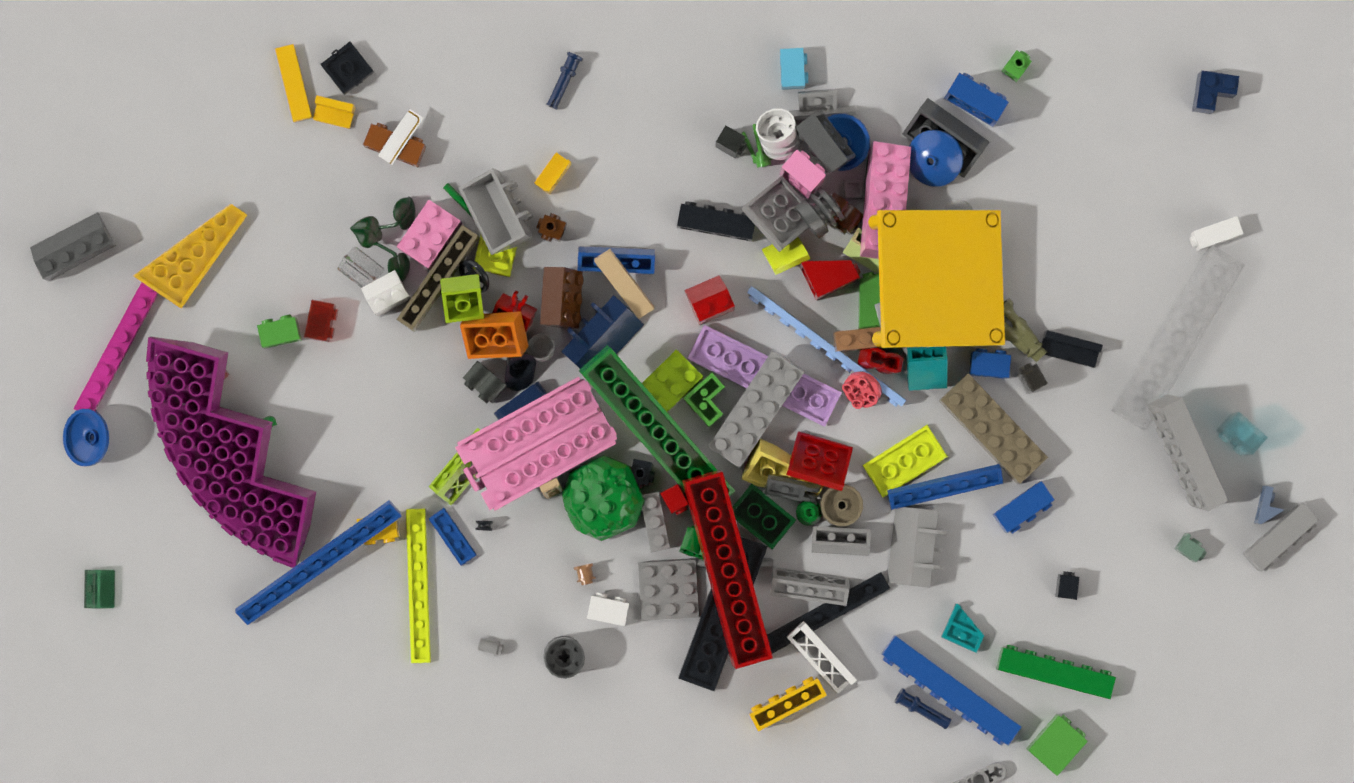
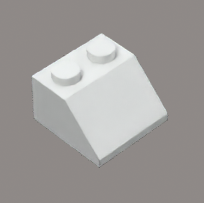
M395 270L361 288L366 301L377 317L411 299Z

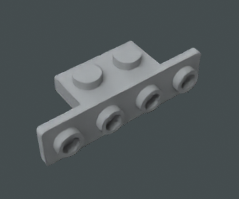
M836 89L798 92L799 110L789 111L793 115L795 122L796 120H805L813 113L821 110L826 117L840 113L852 116L858 114L855 105L837 107Z

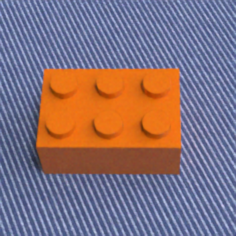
M521 312L484 313V319L462 321L460 324L468 359L522 357L529 346Z

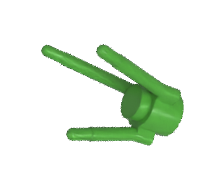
M753 124L758 149L756 155L746 133L742 132L752 156L753 164L756 163L757 168L772 165L771 160L774 159L769 158L762 151L761 142L756 131V124Z

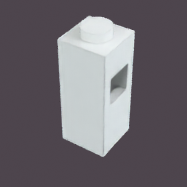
M1235 216L1190 233V242L1192 247H1196V250L1199 251L1239 237L1244 233L1238 217Z

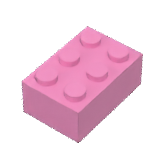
M796 150L781 167L780 175L803 196L809 199L811 197L810 194L814 193L824 182L826 177L825 169L818 163L814 165L809 160L811 157L803 150L801 152Z
M428 200L397 245V248L431 270L462 225V222L431 200Z

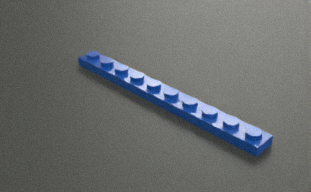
M388 500L235 609V613L249 625L402 517L401 512Z

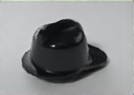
M524 352L522 357H507L505 384L509 389L520 391L530 386L535 375L536 359L534 356Z

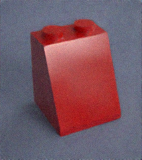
M851 260L804 261L800 264V269L816 301L857 282L861 273L856 263L853 264Z
M719 275L684 290L699 325L735 310L730 293Z

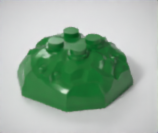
M605 455L571 470L562 494L565 510L575 529L599 541L606 540L635 527L645 502L630 466Z

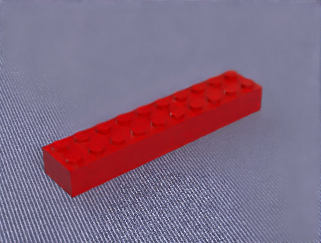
M717 470L682 480L732 666L735 669L773 659L723 472Z

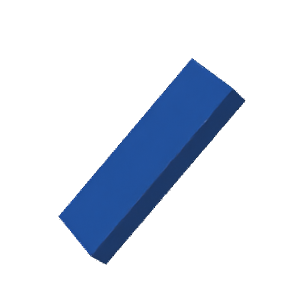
M445 508L428 518L461 566L477 556Z

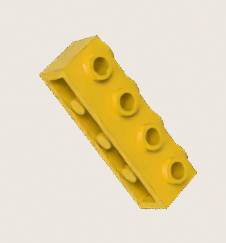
M811 676L802 681L803 685L797 688L794 685L786 689V694L780 697L778 694L768 699L769 703L763 706L761 703L751 708L752 712L749 715L758 732L827 696L817 677L813 679Z

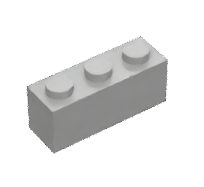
M659 492L642 495L645 500L642 510L651 552L670 549Z
M813 526L811 553L869 556L871 530Z

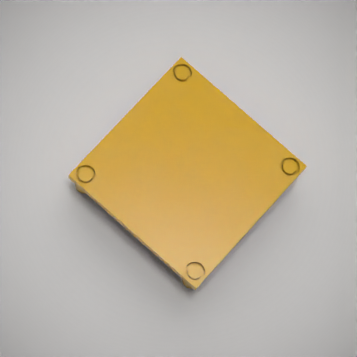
M878 210L877 214L869 218V227L873 230H878L881 331L873 334L872 341L874 345L882 348L1005 345L1001 210Z

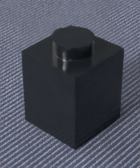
M1063 571V575L1058 574L1055 597L1077 600L1080 577L1075 576V572Z

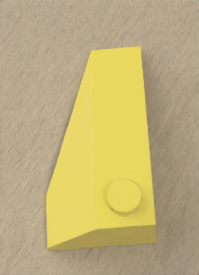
M759 439L750 452L742 474V480L764 488L769 475L805 481L786 475L791 455L763 439Z

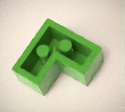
M713 373L683 398L708 428L723 416V413L711 400L725 386Z

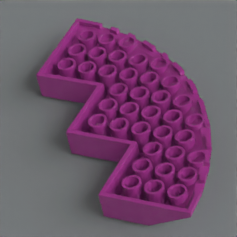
M148 337L146 355L148 371L146 372V379L149 385L148 397H150L152 404L150 410L153 421L156 422L159 431L157 435L162 439L165 446V454L169 462L173 463L179 480L190 490L194 501L200 507L203 506L210 514L209 517L211 519L214 518L221 524V528L229 535H234L242 541V544L257 550V553L261 555H267L273 559L272 561L294 568L298 565L310 529L317 491L264 476L273 422L220 407L229 352L194 342Z

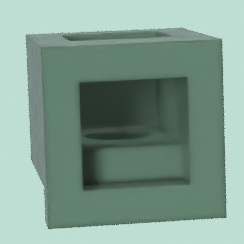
M1185 533L1174 549L1192 562L1201 561L1207 553L1201 547L1202 543L1195 538L1189 539L1191 535Z

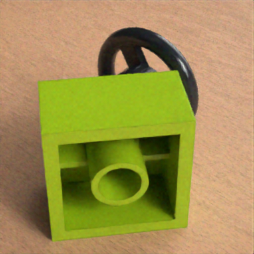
M466 259L460 263L459 277L440 279L446 323L484 319L481 293L488 290L489 278L481 265L473 260ZM473 267H474L476 270H478V272L481 274V276H480L477 272L474 271Z

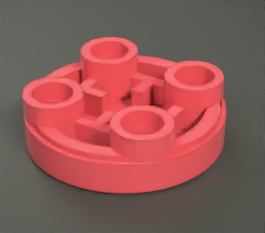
M866 372L850 374L842 386L846 397L856 409L874 406L882 394L881 386L877 379Z

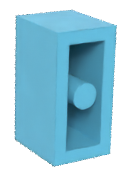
M803 48L780 49L782 90L804 89L805 84L808 83V72H804V65H807V53H803Z

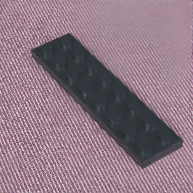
M740 537L754 586L767 546ZM710 589L678 679L715 692L729 652L713 592Z

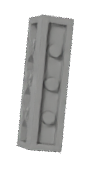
M773 568L770 595L847 606L850 578Z

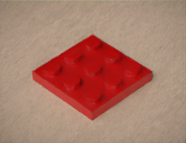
M798 431L786 475L842 491L853 447Z

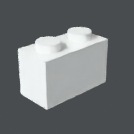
M596 593V596H591L587 619L625 626L630 604L626 602V598L615 596V600L607 599L608 595Z

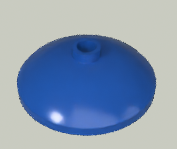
M840 113L827 117L842 138L847 139L848 146L856 155L855 158L838 171H848L856 168L865 160L870 149V136L867 128L858 118L849 114Z
M928 130L917 135L909 145L911 147L909 170L922 184L940 187L949 184L959 175L963 165V153L956 139L950 134L941 130ZM929 158L934 160L933 164L929 163Z
M80 409L75 411L68 418L64 426V448L68 457L75 464L84 467L93 466L99 463L107 452L109 445L108 426L104 418L95 410Z

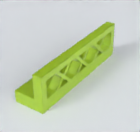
M477 428L472 434L478 432L480 429ZM456 453L428 487L452 506L470 484L467 477L462 482H459V477L461 474H464L463 469L471 467V461L464 465L459 454ZM454 488V493L451 497H446L445 493L449 489Z

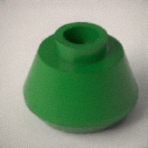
M802 501L796 509L798 521L806 526L817 524L822 517L820 505L817 502Z

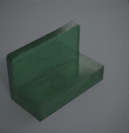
M85 570L84 608H114L115 570Z

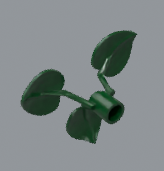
M410 196L399 199L394 205L393 217L396 221L395 223L379 226L377 218L367 216L350 227L362 247L370 248L375 245L393 255L388 260V273L395 270L402 283L410 269L408 256L405 253L397 255L395 251L378 243V241L382 239L381 229L397 227L398 225L402 230L410 228L416 215L415 204Z

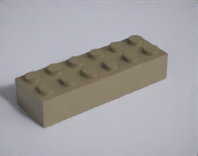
M969 373L939 400L949 413L1000 464L1001 468L1017 484H1021L1048 458Z

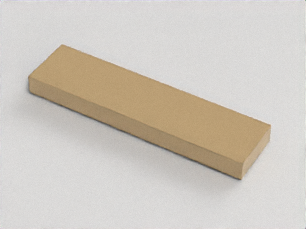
M611 249L594 259V262L638 319L654 310V305Z

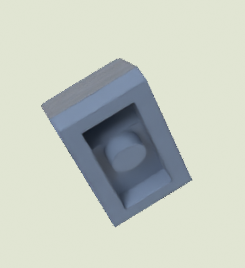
M1262 486L1254 524H1263L1284 511L1283 509L1270 506V503H1273L1275 498L1274 487Z

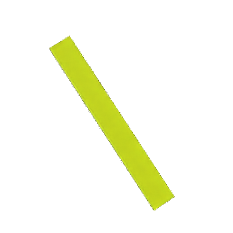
M406 509L411 663H431L426 509Z

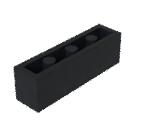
M685 201V204L681 203L677 228L752 242L755 224L744 212L736 214L732 209L723 208V211L715 210V206L704 205L703 208L696 206L697 203Z

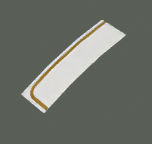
M409 109L378 156L393 165L424 118Z

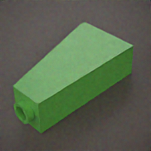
M868 272L862 274L863 278L859 279L858 329L880 327L874 306L880 303L879 273Z

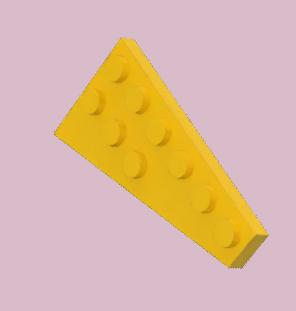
M229 204L133 276L182 309L247 217V214L233 204Z

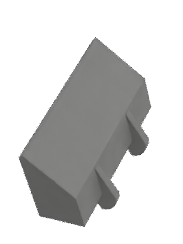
M494 168L458 188L491 255L517 247L533 238L526 224V221L530 220L533 214L528 211L520 212L517 204L521 203V199L517 198L514 200L511 194L518 187L517 182H505L501 172Z
M908 507L895 509L887 583L930 588L932 569H943V566L932 565L934 551L941 552V548H935L936 534H947V531L936 530L939 511Z

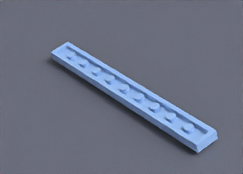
M751 286L747 293L750 294L749 299L756 304L761 302L765 305L764 310L772 316L776 313L781 317L780 322L787 327L792 325L796 328L795 333L802 338L807 336L812 340L810 344L818 350L822 347L827 351L825 355L833 361L838 359L842 362L841 367L850 373L853 370L854 372H866L872 375L843 352H835V347L755 287ZM876 378L881 386L882 393L889 397L887 401L895 407L898 404L902 407L906 399Z

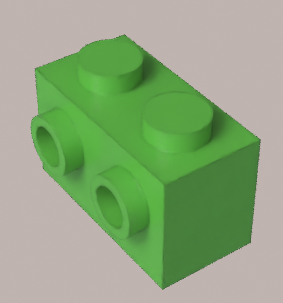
M289 314L281 316V320L273 321V319H266L261 321L262 324L257 325L262 348L267 349L302 341L297 318Z

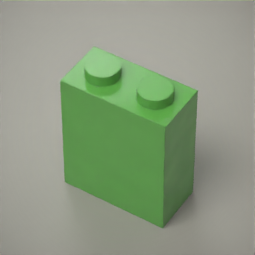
M1057 714L1026 748L1056 776L1062 772L1088 742L1084 738L1086 734L1078 727L1075 730L1070 726L1072 722L1065 715L1060 717Z

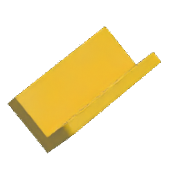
M316 95L314 102L316 109L313 119L318 122L350 129L356 108L354 104Z
M556 152L534 184L550 195L572 165L569 159L566 160Z

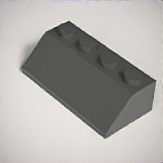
M929 98L922 104L902 133L911 141L917 135L928 130H941L950 134L956 139L963 153V165L959 173L963 178L990 143Z
M99 212L31 246L30 249L34 263L42 278L50 281L116 245Z

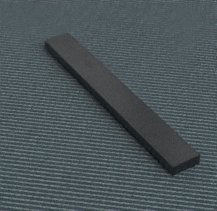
M882 572L850 588L847 606L823 603L767 634L771 653L773 654L791 644V641L786 636L803 621L812 631H815L888 591L890 587ZM800 630L792 638L797 641L806 635Z

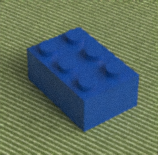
M959 72L944 99L994 127L1009 103L1006 97L1001 93L997 92L995 94L989 90L990 87L984 83H976L969 74H961Z

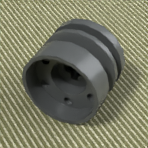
M821 187L817 189L821 198L818 199L814 193L810 194L814 202L812 205L804 199L795 206L798 214L818 239L829 232L825 224L829 221L833 226H837L833 218L834 216L841 222L845 219L838 203Z
M570 636L555 637L548 642L544 649L546 668L552 675L558 678L567 679L574 677L584 666L585 655L583 648L577 640ZM563 651H565L566 654L569 655V657L566 658V661H562L561 658H558L559 655H562Z

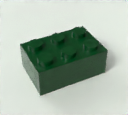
M752 483L732 507L736 521L771 550L774 549L796 521L793 516Z

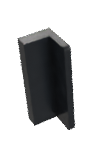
M1049 330L1044 332L1042 347L1047 351L1046 356L1092 368L1096 366L1098 354L1103 347L1102 344Z

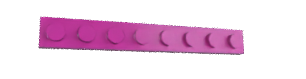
M141 282L73 409L76 411L80 409L96 411L159 293Z

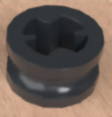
M476 521L478 526L475 530L493 531V528H491L493 521Z

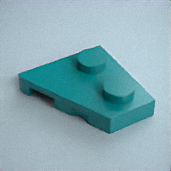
M956 603L941 637L977 653L984 634L977 628L961 606Z

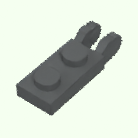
M769 475L764 494L801 502H816L818 496L815 492H820L821 487L819 484L812 482L806 483L805 481Z

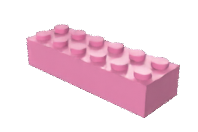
M873 141L869 149L860 257L879 259L878 230H873L869 227V218L877 214L878 210H906L911 147Z

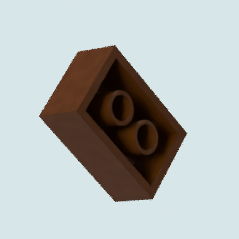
M544 267L541 325L555 328L579 329L581 322L580 308L583 300L581 293L584 283L582 271L566 267Z

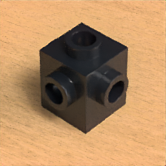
M633 459L632 467L630 468L639 489H643L644 486L649 487V482L653 483L655 472L652 471L653 463ZM643 472L644 474L642 477H638V473Z

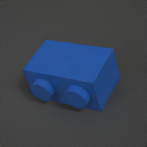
M976 348V352H971L969 369L971 376L1009 378L1011 355H1006L1007 351L995 350V353H987V349Z

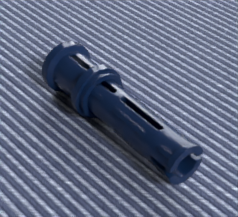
M567 52L568 57L564 65L560 67L561 74L546 103L547 106H552L556 110L571 77L574 78L576 76L575 71L579 62L583 61V58L571 52Z
M904 688L899 691L894 703L905 706L909 712L915 711L944 729L948 728L952 720L922 703L918 696L914 697L905 692Z

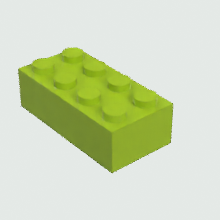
M676 349L642 384L668 413L703 379V375Z

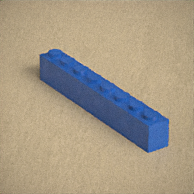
M894 635L882 651L883 661L890 666L893 664L897 665L900 668L898 672L907 678L909 675L915 678L914 683L922 689L926 686L931 690L930 695L937 700H940V698L944 699L947 702L945 706L955 712L957 709L962 712L961 717L969 723L973 720L978 724L977 729L984 734L991 733L994 736L993 740L1002 746L1005 743L1009 746L1021 729L1020 725Z

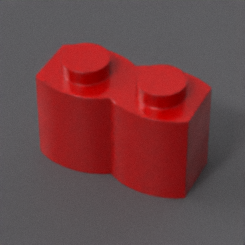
M868 348L860 350L857 363L865 369H875L882 374H893L901 372L904 359L895 353L886 354L879 348Z

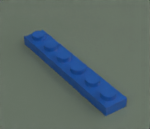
M1000 464L890 489L887 490L891 510L1000 485L1003 484Z

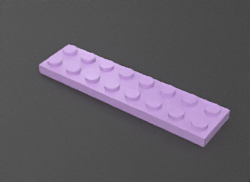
M704 325L687 360L747 389L768 356ZM803 374L782 406L825 427L842 392Z

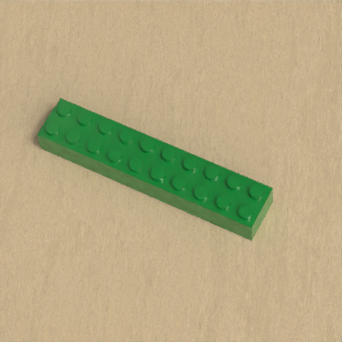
M608 345L579 370L582 376L684 492L682 480L717 471L714 465ZM725 479L728 493L730 496L735 492V490Z

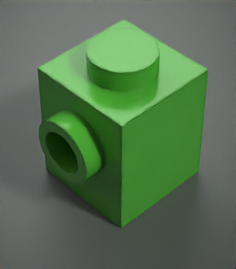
M1016 50L1001 72L1017 83L1032 62L1029 59L1030 56L1024 51L1019 52Z

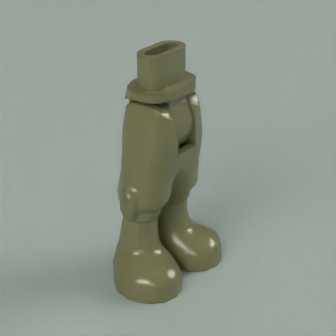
M1008 298L1004 301V316L1012 323L1013 327L1009 326L1004 320L1005 339L1026 354L1028 358L1031 357L1037 362L1047 351L1042 347L1043 344L1039 343L1038 338L1027 325L1026 320L1018 317L1013 310L1014 303Z

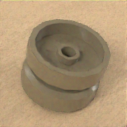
M844 484L842 491L828 488L820 500V511L823 518L829 524L837 527L855 523L863 510V499L860 493L854 487ZM839 502L845 503L844 509L838 507Z

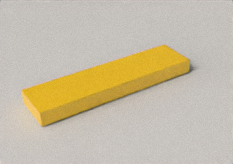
M294 44L275 48L293 122L311 119L312 114Z

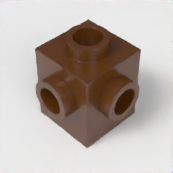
M550 213L549 216L544 215L543 218L539 219L536 228L539 229L538 234L542 235L541 239L552 242V239L561 242L567 223L561 221L560 216ZM549 226H554L552 230H548Z

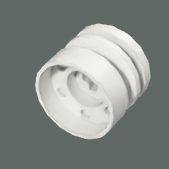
M784 109L766 111L756 123L759 140L764 153L769 158L775 160L790 158L801 146V139L798 137V131L795 128L797 127L795 119L789 111Z

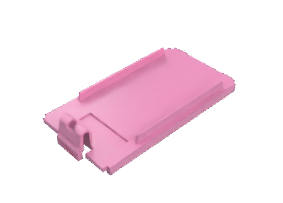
M577 377L457 442L458 446L455 449L464 465L470 461L473 464L471 467L463 469L474 491H480L485 487L487 489L480 494L489 510L494 509L496 511L616 444L617 433L613 426L610 427L590 391L592 389L587 381L585 382L584 379L580 380Z

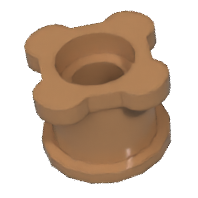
M593 563L574 567L578 575L577 582H581V585L593 583L592 579H596V577H593L592 572Z

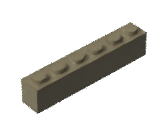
M463 225L460 227L396 320L413 332L416 331L441 295L440 279L454 276L459 269L460 263L466 259L479 240L477 234Z

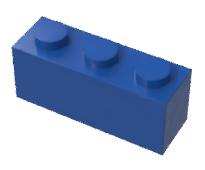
M1039 481L992 515L1005 533L1011 532L1013 534L1021 528L1020 524L1025 520L1029 523L1037 517L1035 513L1040 510L1044 512L1052 507L1051 502L1055 499L1043 482Z

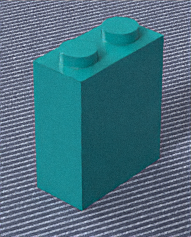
M907 347L909 391L947 388L948 358L946 347Z

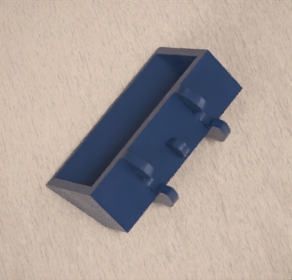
M614 295L601 309L592 302L591 307L597 313L589 322L584 317L581 319L585 326L578 334L571 328L567 329V332L574 338L561 352L579 369L607 345L618 354L644 325Z

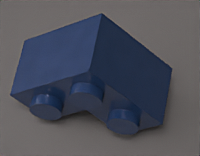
M1201 70L1197 74L1192 112L1212 114L1216 109L1217 96L1233 99L1237 95L1240 76Z

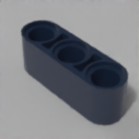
M537 381L495 411L494 415L500 420L546 395L547 392L541 383Z

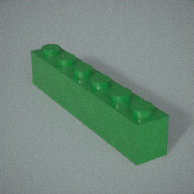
M1007 645L1006 648L1001 647L996 670L1111 700L1116 677L1111 676L1112 672L1100 669L1099 673L1092 671L1093 667L1084 664L1080 668L1074 666V662L1065 659L1061 663L1055 661L1056 657L1046 654L1042 658L1036 656L1037 652L1025 650V653L1019 652L1018 647Z

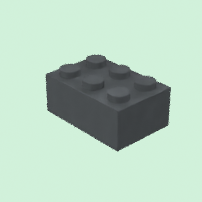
M822 110L813 113L795 127L798 131V137L802 141H806L809 145L810 153L814 157H818L821 161L820 166L825 169V172L831 174L838 171L856 157L855 153Z

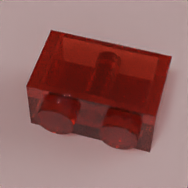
M311 300L304 334L306 339L326 343L333 339L335 328H332L333 320H337L339 311L336 309L335 304Z

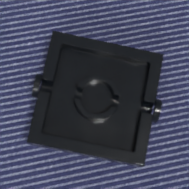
M351 41L339 50H334L331 53L332 55L320 64L344 95L354 87H358L360 83H363V80L374 73L373 69Z

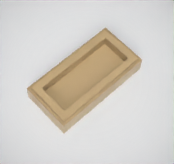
M557 478L539 486L546 499L564 491Z

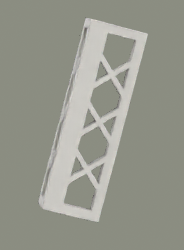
M804 621L786 636L838 694L848 684L852 685L857 681ZM801 630L806 635L805 643H797L792 637ZM808 646H816L818 648V657L808 656ZM821 660H827L831 663V671H822L820 669ZM833 674L842 675L846 679L838 688L833 683Z

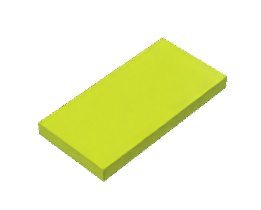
M926 425L862 466L883 498L888 495L887 490L901 487L948 456L929 426Z

